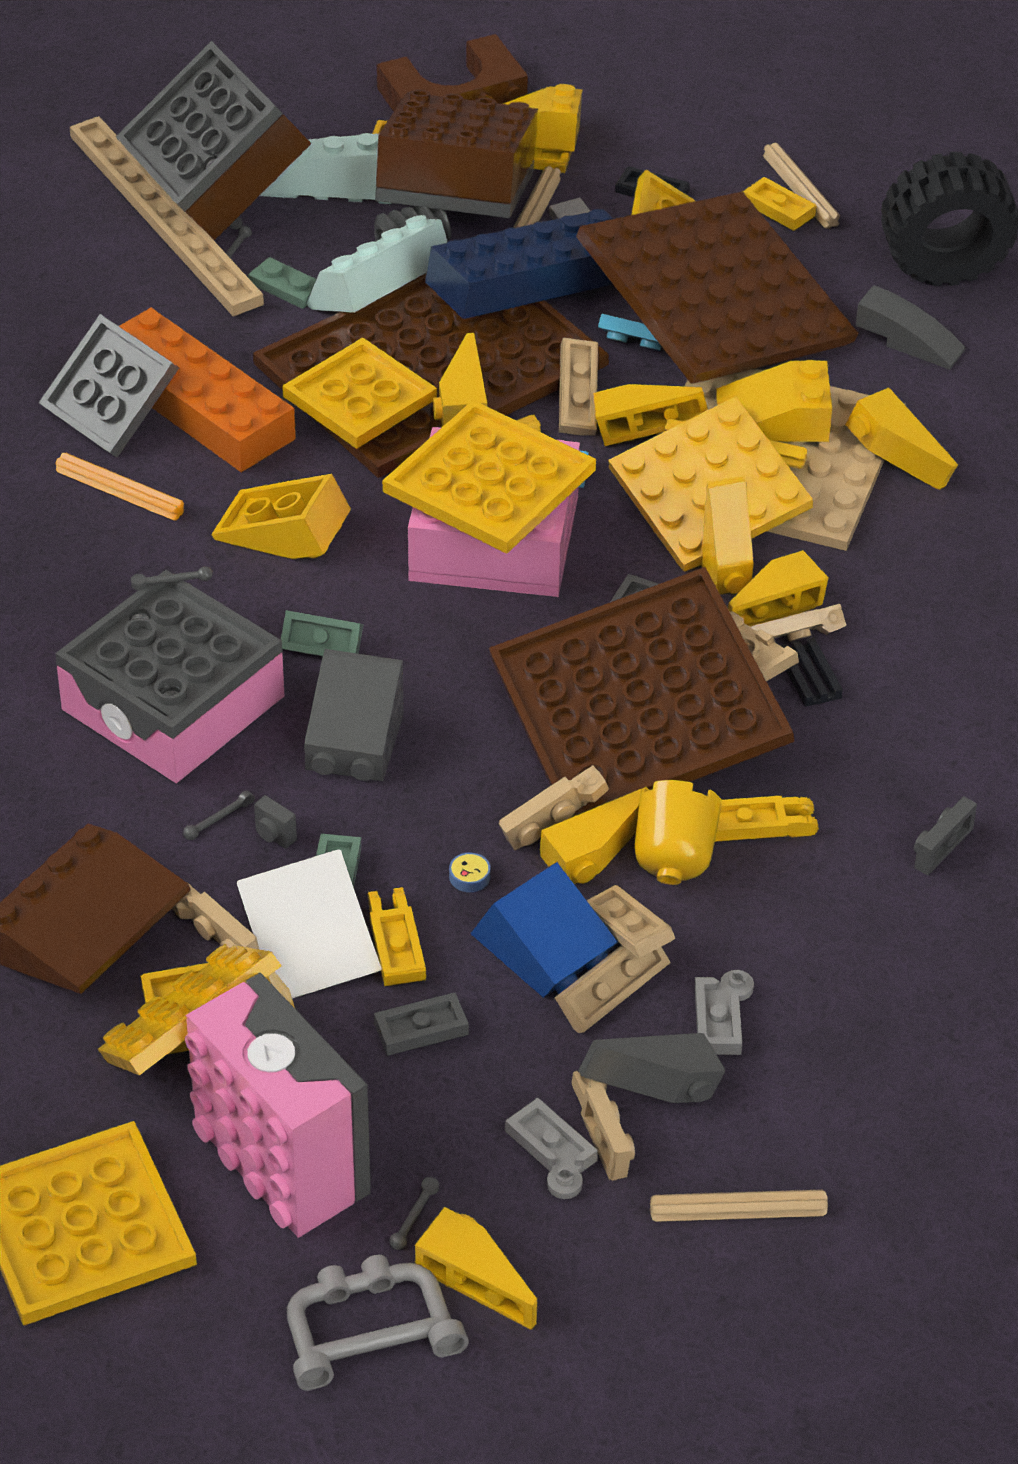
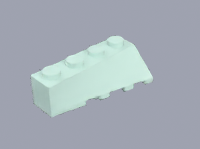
M380 133L308 139L312 144L260 196L297 198L299 195L315 197L316 200H328V197L348 198L349 202H362L363 199L375 200L378 135ZM379 201V203H381V204H391V203H388V202H380V201Z
M425 215L409 218L406 220V225L402 228L383 232L381 234L382 238L378 241L359 245L357 252L354 254L335 258L332 260L330 267L319 272L307 302L308 307L312 310L355 313L427 273L431 246L447 243L441 219H426Z

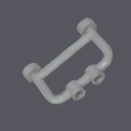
M374 1255L364 1260L361 1265L363 1272L345 1276L343 1268L337 1265L322 1269L317 1275L319 1283L300 1289L291 1297L287 1306V1320L299 1359L293 1365V1371L299 1388L308 1391L328 1385L334 1377L330 1361L427 1337L429 1338L433 1353L438 1357H446L464 1351L469 1343L464 1326L461 1321L451 1319L439 1283L433 1273L424 1266L414 1263H401L390 1266L387 1258L383 1255ZM412 1281L420 1286L431 1316L430 1318L319 1345L314 1344L305 1316V1310L310 1304L320 1301L334 1304L347 1300L350 1294L366 1290L374 1294L390 1290L395 1283Z

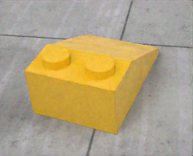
M559 84L555 87L549 86L503 103L509 105L512 102L527 103L530 108H538L535 148L575 151L580 126L582 89H575L574 86L569 84Z
M789 361L716 388V404L719 405L736 396L768 440L777 442H829L832 401L827 361Z
M333 474L242 489L238 492L212 532V536L217 541L289 559L317 558L328 550V546L342 527V523L351 508Z

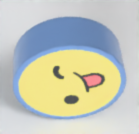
M463 853L456 856L449 866L450 882L456 889L463 892L482 890L490 881V864L488 860L477 853Z

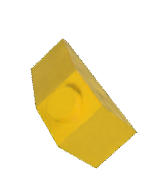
M467 333L439 382V397L433 398L435 420L441 419L442 427L472 400L487 406L474 333Z
M627 384L593 393L596 419L605 446L662 433L668 419L685 422L708 410L702 387Z
M890 388L858 400L845 424L867 450L936 489H942L947 485L958 466L956 461Z
M743 476L707 483L701 567H706L720 594L739 593L752 580L754 563L746 481Z
M804 550L773 559L729 602L728 610L741 616L744 619V623L748 626L803 613L823 605L828 576Z
M641 789L541 830V858L548 867L558 862L574 884L587 883L592 880L595 875L602 872L636 833Z
M444 1207L415 1244V1264L422 1265L430 1270L437 1281L532 1330L537 1323V1298L483 1226L466 1214H458Z

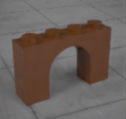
M493 34L466 41V66L475 77V79L460 85L432 83L419 74L406 56L377 64V89L393 112L405 94L412 90H426L430 92V95L442 97L445 94H458L463 96V99L474 101L479 98H491L496 103L503 104L528 95V75L499 37Z

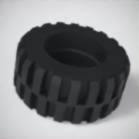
M950 152L948 156H943L939 153L932 155V159L923 162V160L914 163L913 169L909 172L904 170L897 177V184L892 183L886 193L887 198L882 202L881 223L894 262L898 264L899 269L903 273L911 275V278L922 283L927 280L930 285L941 286L942 283H949L950 286L959 285V281L968 279V282L978 279L977 275L983 272L989 273L995 268L997 261L1002 262L1009 254L1008 248H1013L1018 238V208L1006 176L992 161L988 159L982 160L981 156L968 153L967 156H964L962 152ZM961 209L974 210L965 220L954 226L943 229L927 228L932 221L947 212Z

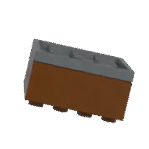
M212 41L116 136L173 201L214 240L312 144Z
M426 90L407 92L378 135L375 201L510 218L534 171L538 108H530L527 103L512 102L509 105L498 104L491 98H479L476 101L466 100L458 94H445L443 97L430 95V92Z

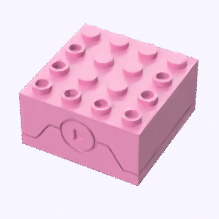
M432 427L430 438L441 428ZM558 440L580 451V442ZM579 487L507 554L413 507L408 524L409 581L559 597Z

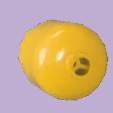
M677 780L655 781L652 790L641 789L635 838V855L639 865L648 873L656 876L659 882L668 885H678L681 881L698 877L709 867L721 811V798L714 791L708 790L706 796L692 791L693 783Z

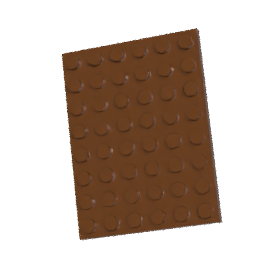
M425 273L355 313L339 312L253 352V364L283 390L284 384L359 339L364 338L437 388V397H439V382L466 334L474 333L487 407L501 414L508 415L560 389V347L563 338L594 341L545 300L462 319L425 282L427 274ZM598 345V370L609 365V354ZM433 402L356 449L315 420L377 478L394 471L430 438L432 427L442 428L441 419L435 420Z

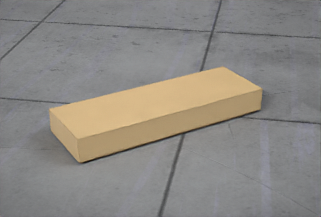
M570 338L562 339L560 347L559 433L595 436L597 419L593 393L597 392L598 342Z
M617 885L586 900L615 939L638 958L675 940L671 926Z
M621 945L557 995L555 999L573 1029L577 1033H583L671 962L662 947L638 958Z

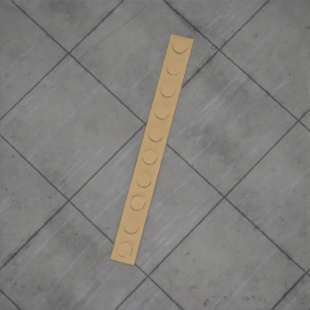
M99 116L70 126V135L73 141L233 317L264 305L263 293L217 243L173 201L116 138L117 135Z

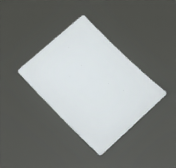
M334 850L237 881L252 932L257 938L258 947L260 950L271 951L282 965L275 972L289 988L292 999L372 974L382 969L341 850Z

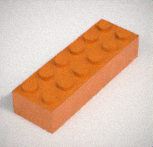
M153 308L147 309L119 326L179 367L152 408L241 473L296 439L294 407Z

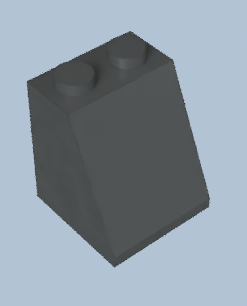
M325 649L304 742L305 770H312L322 775L332 773L351 776L362 781L370 779L384 781L404 715L403 660Z

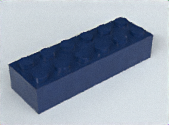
M594 209L582 214L567 215L559 219L536 222L527 226L508 228L504 231L480 234L472 238L458 241L453 240L431 246L425 282L462 319L613 285L576 237L580 226L613 218L603 209Z

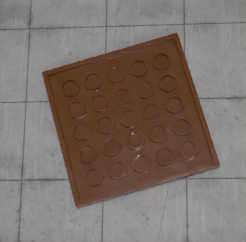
M743 191L580 226L576 235L577 239L691 384L845 346L855 342L859 334Z
M706 567L489 648L491 659L550 786L563 777H566L568 781L572 780L592 765L599 771L608 785L609 790L596 802H588L585 806L575 811L572 817L644 787L652 790L655 781L677 780L690 782L795 742L793 730Z

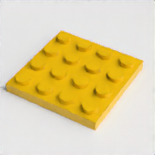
M736 396L608 460L609 469L684 572L701 565L707 483L744 477L746 481L751 539L813 508L812 497Z
M472 400L382 480L384 493L507 554L596 470V459Z
M225 944L206 958L209 964L195 974L193 970H190L179 977L172 984L175 990L161 1000L159 996L154 997L139 1008L137 1012L140 1017L130 1025L126 1026L123 1022L103 1036L106 1043L99 1047L98 1051L109 1064L141 1075L185 1041V1036L188 1035L186 1021L188 1013L242 982L246 984V980L260 972L267 978L282 965L271 951L237 945L229 948Z
M135 1121L0 1166V1270L23 1326L197 1265L196 1253Z

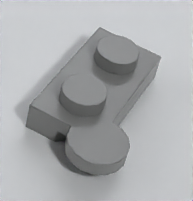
M732 970L725 973L721 978V982L714 977H695L697 1033L705 1034L716 1055H741L742 1032L739 1001L746 1000L753 994V978L741 970Z
M536 1098L505 1121V1132L550 1171L547 1177L549 1192L557 1198L571 1199L581 1192L583 1186L581 1172L597 1161L598 1150L544 1102Z

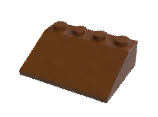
M87 823L0 902V965L82 994L191 891L190 886L117 832Z

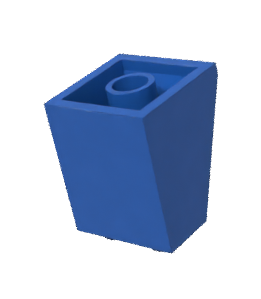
M558 862L496 901L470 933L543 998L555 990L560 994L578 980V974L585 969L589 971L607 957L610 950L618 942Z

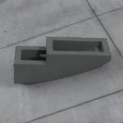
M873 285L858 303L856 326L887 337V347L949 370L965 351L966 347L935 318L913 303L890 291Z

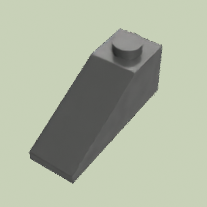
M692 1033L593 1040L578 1071L584 1078L670 1103L703 1102L710 1099L726 1070L705 1034Z

